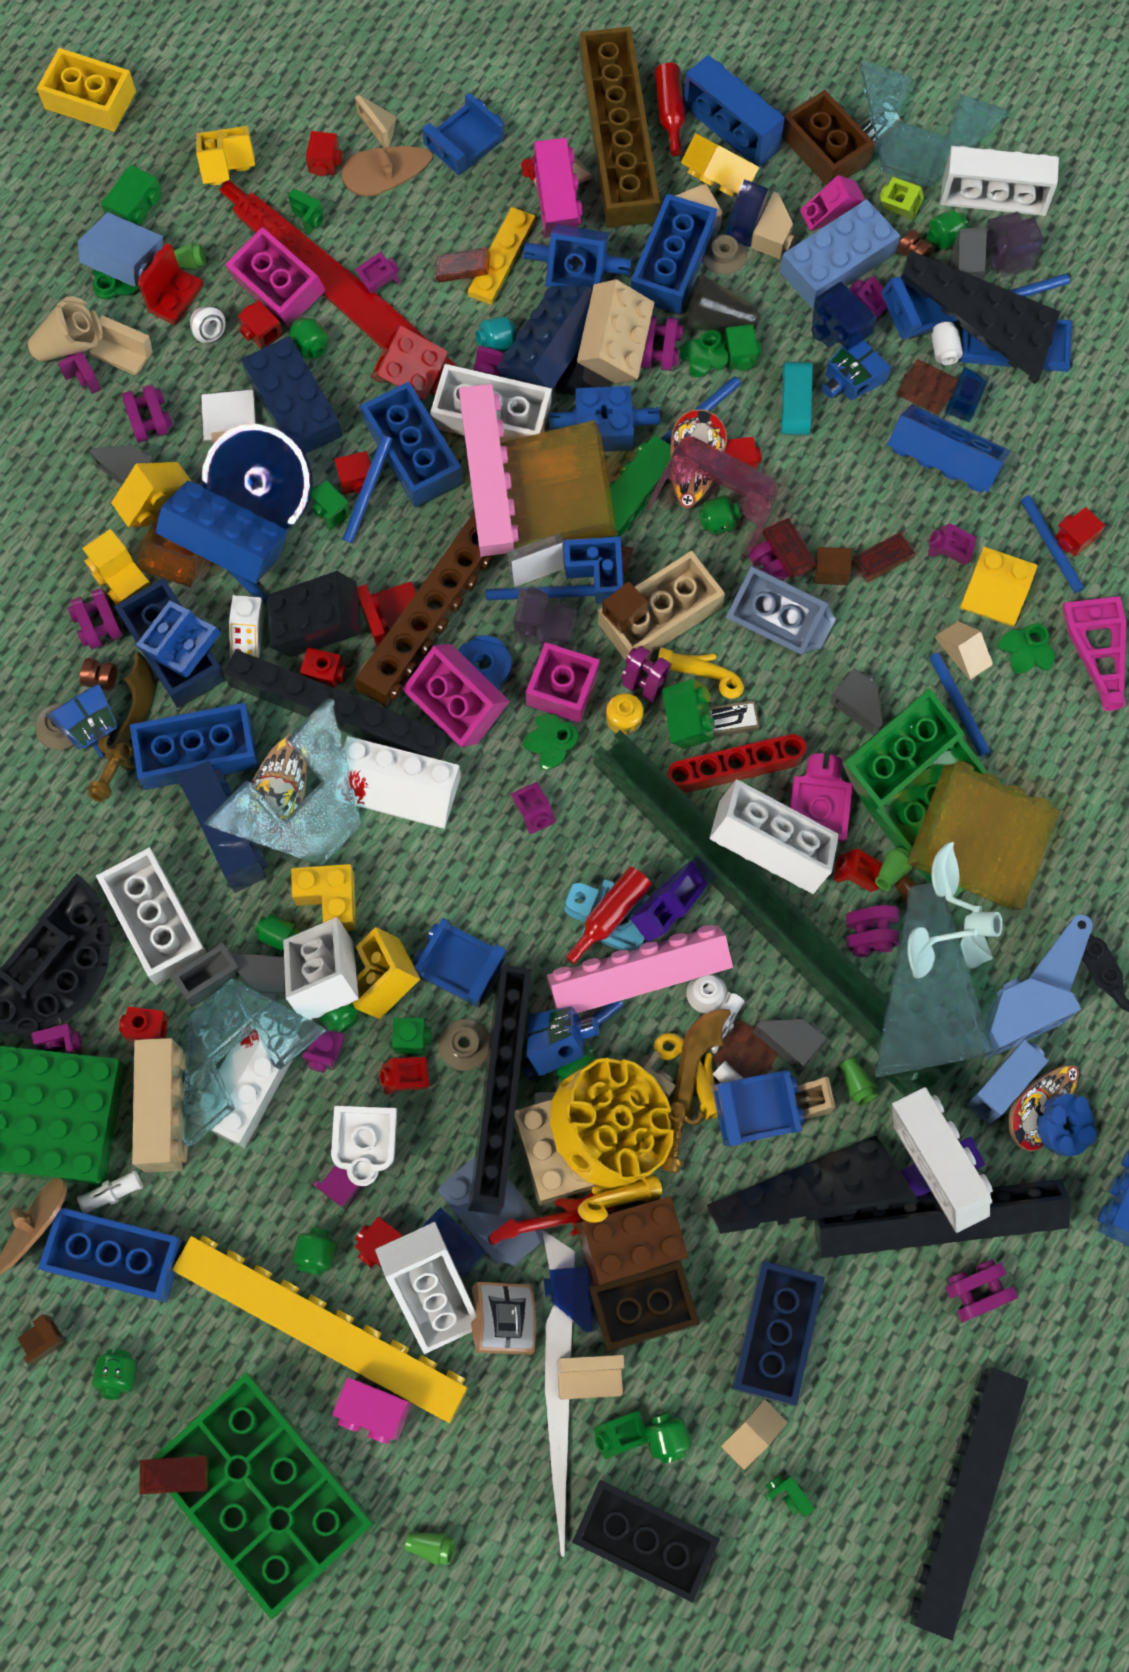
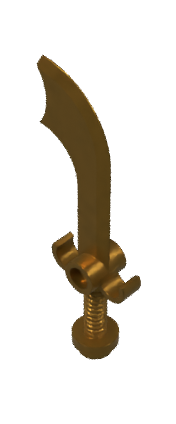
M139 651L135 653V662L131 673L123 678L132 692L133 703L131 710L113 745L108 746L107 740L110 738L109 735L102 736L98 740L100 751L105 753L108 759L98 781H91L88 786L89 797L98 802H104L105 799L110 798L112 790L109 784L119 764L125 770L136 768L135 761L130 764L128 760L133 756L130 724L144 722L151 708L155 692V679L152 669Z
M728 1009L715 1010L703 1015L693 1023L684 1038L673 1103L670 1105L671 1112L668 1113L669 1119L672 1120L671 1130H674L673 1145L665 1163L661 1165V1170L679 1173V1169L683 1168L684 1161L678 1160L683 1126L687 1123L697 1126L704 1121L705 1114L701 1111L698 1112V1118L691 1121L692 1112L690 1108L697 1067L700 1058L706 1051L716 1046H724L722 1038L723 1027L731 1015Z

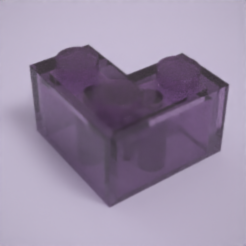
M1017 211L989 219L986 225V248L990 249L993 266L996 270L999 269L1002 278L1033 270L1044 241L1035 218L1022 220Z
M520 589L514 616L515 642L542 647L547 642L571 650L577 623V610L564 604L549 605L548 593H544L540 589Z

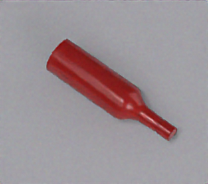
M667 62L659 65L655 70L659 118L661 126L669 134L671 155L679 156L681 154L680 129L684 126L686 120L681 71L677 64Z
M628 867L587 916L583 936L565 958L575 965L593 943L610 937L652 886L650 880L636 868Z

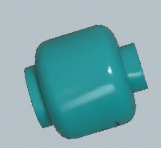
M505 316L482 320L479 330L475 332L478 346L493 348L500 352H506L517 336L514 322H510Z

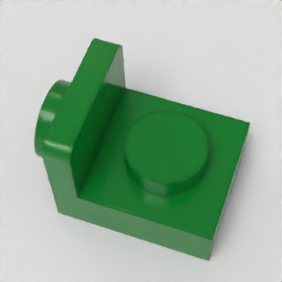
M293 187L288 195L292 212L299 218H302L305 233L310 235L315 228L318 229L322 225L324 220L321 201Z
M639 1410L594 1428L595 1443L598 1450L603 1454L604 1459L611 1458L647 1443L644 1432L645 1426Z
M780 1474L765 1485L769 1490L763 1494L767 1501L772 1500L782 1491H785L787 1495L782 1499L793 1515L799 1512L805 1518L815 1510L792 1476L788 1475L786 1478H783Z

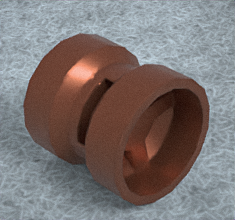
M912 229L901 239L897 246V251L902 256H908L910 251H914L929 258L935 246L931 242L921 239V234Z
M86 658L81 667L80 684L86 687L99 684L102 690L112 691L118 673L117 665L110 662L101 664L96 659Z

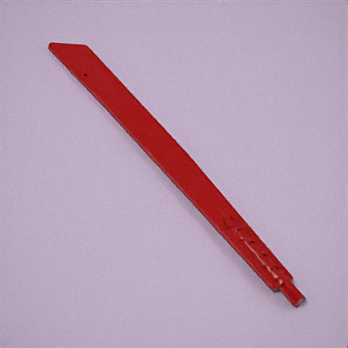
M231 180L225 181L222 187L219 188V192L235 205L233 207L234 214L255 234L262 227L265 228L318 275L326 290L322 295L379 347L384 348L392 329L400 325L428 340L375 292L371 294L363 282L254 193L247 195ZM447 356L430 390V393L434 396L436 395L444 365L458 367ZM500 444L501 446H506L508 463L511 462L514 447Z

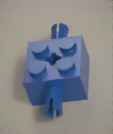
M556 224L551 233L549 246L529 243L527 241L524 246L525 253L523 254V259L547 262L545 287L589 285L593 290L594 284L603 282L606 272L630 276L632 265L631 258L609 256L607 252L608 232ZM574 256L579 257L581 263H577Z
M631 386L575 388L576 409H574V412H549L550 430L574 428V431H577L578 453L633 451V428L636 425H660L659 407L635 409L632 406Z

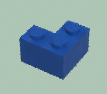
M621 537L564 540L566 579L594 577L596 604H602L605 599L623 586Z

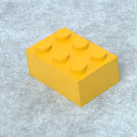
M58 48L36 88L44 109L113 132L116 131L136 93L129 70L62 48Z

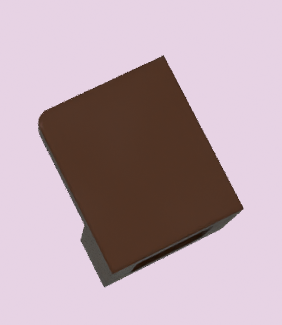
M818 547L814 584L847 586L851 575V548Z
M627 582L602 602V614L620 633H623L647 613L648 601L630 582Z
M44 1314L32 1321L34 1327L18 1338L27 1354L24 1357L27 1364L35 1365L67 1343L52 1317Z

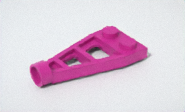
M1121 597L1064 603L1062 611L1068 635L1100 695L1103 710L1112 711L1125 707L1126 701L1123 692L1126 618ZM1108 628L1111 632V646L1109 648L1094 649L1086 637V631ZM1113 657L1115 674L1101 675L1095 659Z

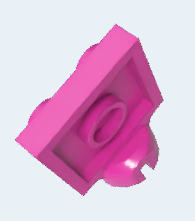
M824 753L812 754L807 762L806 775L801 777L794 776L790 808L838 833L837 842H846L853 785L843 781L841 778L842 759L840 757L830 754L826 769H823Z

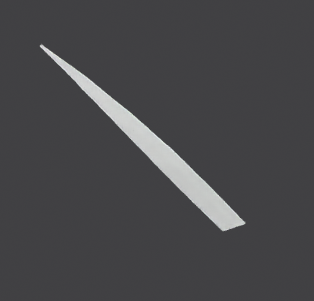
M556 1092L535 1093V1104L552 1100ZM542 1230L555 1295V1304L546 1322L545 1396L561 1556L564 1557L569 1399L561 1400L559 1398L557 1360L560 1358H571L575 1251Z

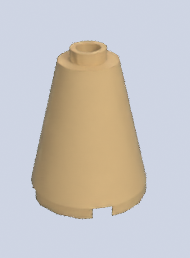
M74 296L65 297L55 306L28 340L31 355L41 362H46L95 348L103 336L102 325L94 310L90 312L84 306L86 302Z

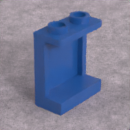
M470 93L465 95V105L440 126L435 128L429 122L422 128L424 145L458 176L505 139L504 122L500 116L491 113L482 100L476 99Z
M901 276L891 278L881 291V295L902 340L933 332V328L942 322H952L954 325L959 323V320L951 314L949 316L944 314L940 310L942 307L931 298L925 299L903 282Z
M442 918L439 925L435 923L429 931L427 939L430 941L425 950L420 949L413 961L415 970L420 978L479 1008L500 971L501 965H503L507 958L506 949L496 944L492 947L451 926L448 920Z
M789 1070L712 1085L724 1146H735L744 1142L802 1132L801 1124H804L803 1111L800 1106H797L794 1095L798 1092L797 1082L793 1075L790 1076Z

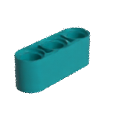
M784 361L781 427L783 428H781V435L809 436L811 427L812 363Z

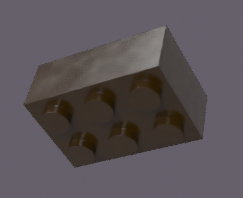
M681 1261L589 1288L606 1353L699 1325Z

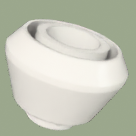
M200 307L192 313L190 326L194 337L198 341L212 343L224 332L226 325L225 317L217 308Z
M714 974L696 978L688 984L687 1000L696 1011L707 1014L721 1007L727 994V987L723 980Z

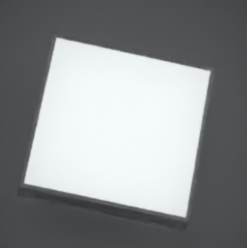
M254 388L200 393L202 442L204 446H214L211 438V433L258 429L256 392Z
M555 534L507 552L509 578L513 588L565 569L564 542L560 534Z

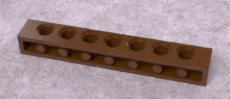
M475 511L356 677V690L385 707L391 699L395 701L403 688L402 683L406 677L411 678L418 668L417 662L422 655L427 656L432 649L434 637L437 633L441 635L446 629L449 622L448 617L452 612L457 613L464 601L462 597L467 590L471 592L475 588L481 570L486 571L492 563L493 555L480 557L479 545L474 543L478 541ZM467 562L471 565L461 566L459 563ZM447 583H453L456 586L448 588L444 585ZM432 604H437L441 606V608L432 609L429 606ZM424 626L426 629L423 631H417L414 629V627ZM402 647H407L411 651L407 653H402L398 651V649ZM386 669H392L395 671V673L392 675H386L383 673V671Z

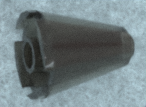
M699 275L694 282L688 299L689 307L688 311H685L683 328L726 332L728 327L753 325V328L756 330L761 314L757 313V306L710 278Z

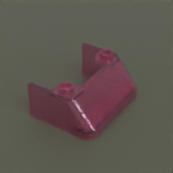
M692 436L682 438L676 445L645 508L651 510L666 479L677 484H684L690 481L695 472L723 485L746 497L742 511L745 518L755 524L740 554V557L745 559L752 551L771 513L778 494L776 480Z

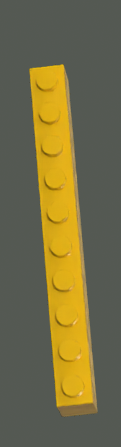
M204 1235L201 1236L200 1240L192 1236L190 1237L172 1271L451 1424L469 1389L463 1385L465 1378L448 1370L445 1376L435 1370L437 1363L423 1355H420L418 1360L407 1355L410 1348L395 1340H392L390 1345L379 1339L382 1334L381 1332L366 1324L363 1330L352 1325L354 1318L339 1309L335 1315L324 1309L327 1304L326 1302L311 1294L308 1300L297 1294L300 1288L284 1279L279 1285L270 1280L273 1273L258 1265L253 1270L243 1265L245 1258L229 1250L225 1255L217 1251L218 1243Z

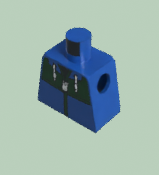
M855 333L828 362L825 375L829 380L822 385L823 392L829 398H833L839 392H842L849 400H854L887 382L891 367Z
M99 684L92 686L47 714L48 718L78 750L84 749L91 744L100 758L105 756V753L100 751L98 747V740L100 737L106 736V734L116 729L117 724ZM109 739L107 740L108 746L112 745Z
M572 1007L528 1015L527 1056L539 1076L582 1058L585 1055V1039L599 1035L598 1023L594 1017L581 1021L577 1012Z

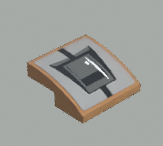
M475 1283L471 1289L476 1318L471 1322L476 1353L533 1354L536 1340V1314L532 1285Z

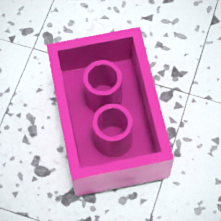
M567 138L534 142L533 163L544 237L550 238L556 224L571 227L581 225L582 206L581 201L576 200L578 179L577 174L572 173L574 152L572 146L568 147Z
M263 227L225 264L233 279L257 301L260 300L287 328L326 291L318 275Z
M452 644L433 646L402 689L460 747L478 744L510 702Z

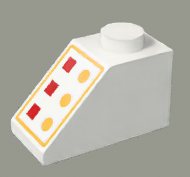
M233 595L229 618L230 660L236 649L254 657H260L266 609L261 597Z

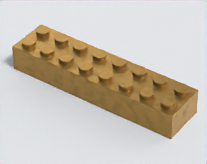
M631 26L580 32V59L606 228L654 223L659 214L660 200Z

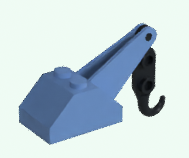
M1085 915L1075 916L1027 980L1021 982L1019 978L1014 979L1003 985V989L996 993L998 997L991 1004L979 1042L988 1059L1019 1045L1024 1040L1028 1041L1068 1022L1081 1010L1074 994L1070 992L1081 959L1096 985L1111 996L1121 1009L1129 1012V1000L1124 993L1123 974L1106 943L1091 934L1093 925L1089 917Z

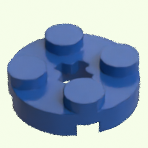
M482 635L474 637V640L469 641L467 644L465 642L459 647L458 651L498 690L509 679L512 671V659L505 645L499 639ZM483 658L488 659V664L491 665L489 668H485V670H481L478 665H475L476 662H482Z
M1056 1094L1046 1100L1043 1107H1046L1044 1114L1039 1116L1038 1132L1042 1143L1047 1149L1053 1150L1060 1156H1076L1084 1152L1088 1145L1096 1141L1097 1132L1094 1128V1118L1089 1102L1085 1097L1073 1094ZM1066 1118L1069 1121L1068 1130H1064L1063 1125L1066 1123Z

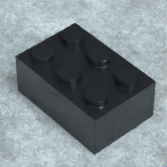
M334 571L267 595L270 648L289 657L306 653L307 647L318 649L361 634L357 582L339 571Z

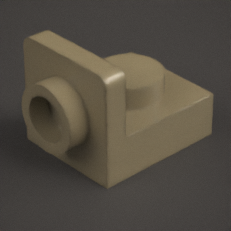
M655 1051L651 1057L646 1054L639 1066L655 1078L669 1100L676 1087L672 1083L673 1078L662 1070L657 1072L652 1070L660 1059V1053Z

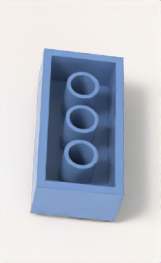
M866 199L783 253L780 273L813 309L895 255L900 235Z

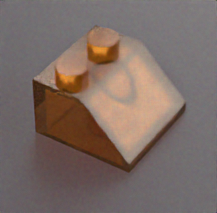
M159 511L141 542L137 567L151 575L191 587L199 573L204 558L155 533L160 515Z

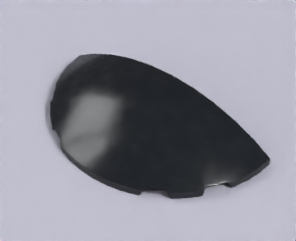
M77 873L38 919L39 922L0 968V1032L14 1033L15 1035L32 1034V1032L64 1023L83 1009L92 999L104 979L108 968L111 947L109 921L106 919L100 899L90 885Z

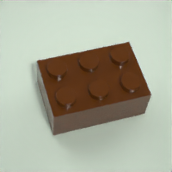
M823 90L784 116L782 138L825 185L829 184L838 175L848 178L871 163L875 142L826 90Z
M671 1196L608 1213L606 1219L601 1222L591 1223L584 1220L575 1223L592 1285H601L689 1258Z

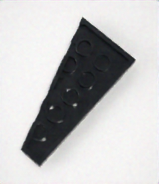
M910 251L901 273V279L925 299L931 298L942 307L940 310L944 314L954 316L961 322L960 326L993 352L998 351L1009 360V365L1014 369L1020 368L1029 375L1028 380L1036 384L1042 373L1060 311Z
M877 1135L707 1204V1207L719 1233L723 1234L756 1229L760 1223L777 1221L778 1225L789 1224L790 1219L806 1217L808 1221L855 1214L859 1208L876 1206L877 1210L888 1209L889 1204L906 1201V1206L918 1204L916 1194Z

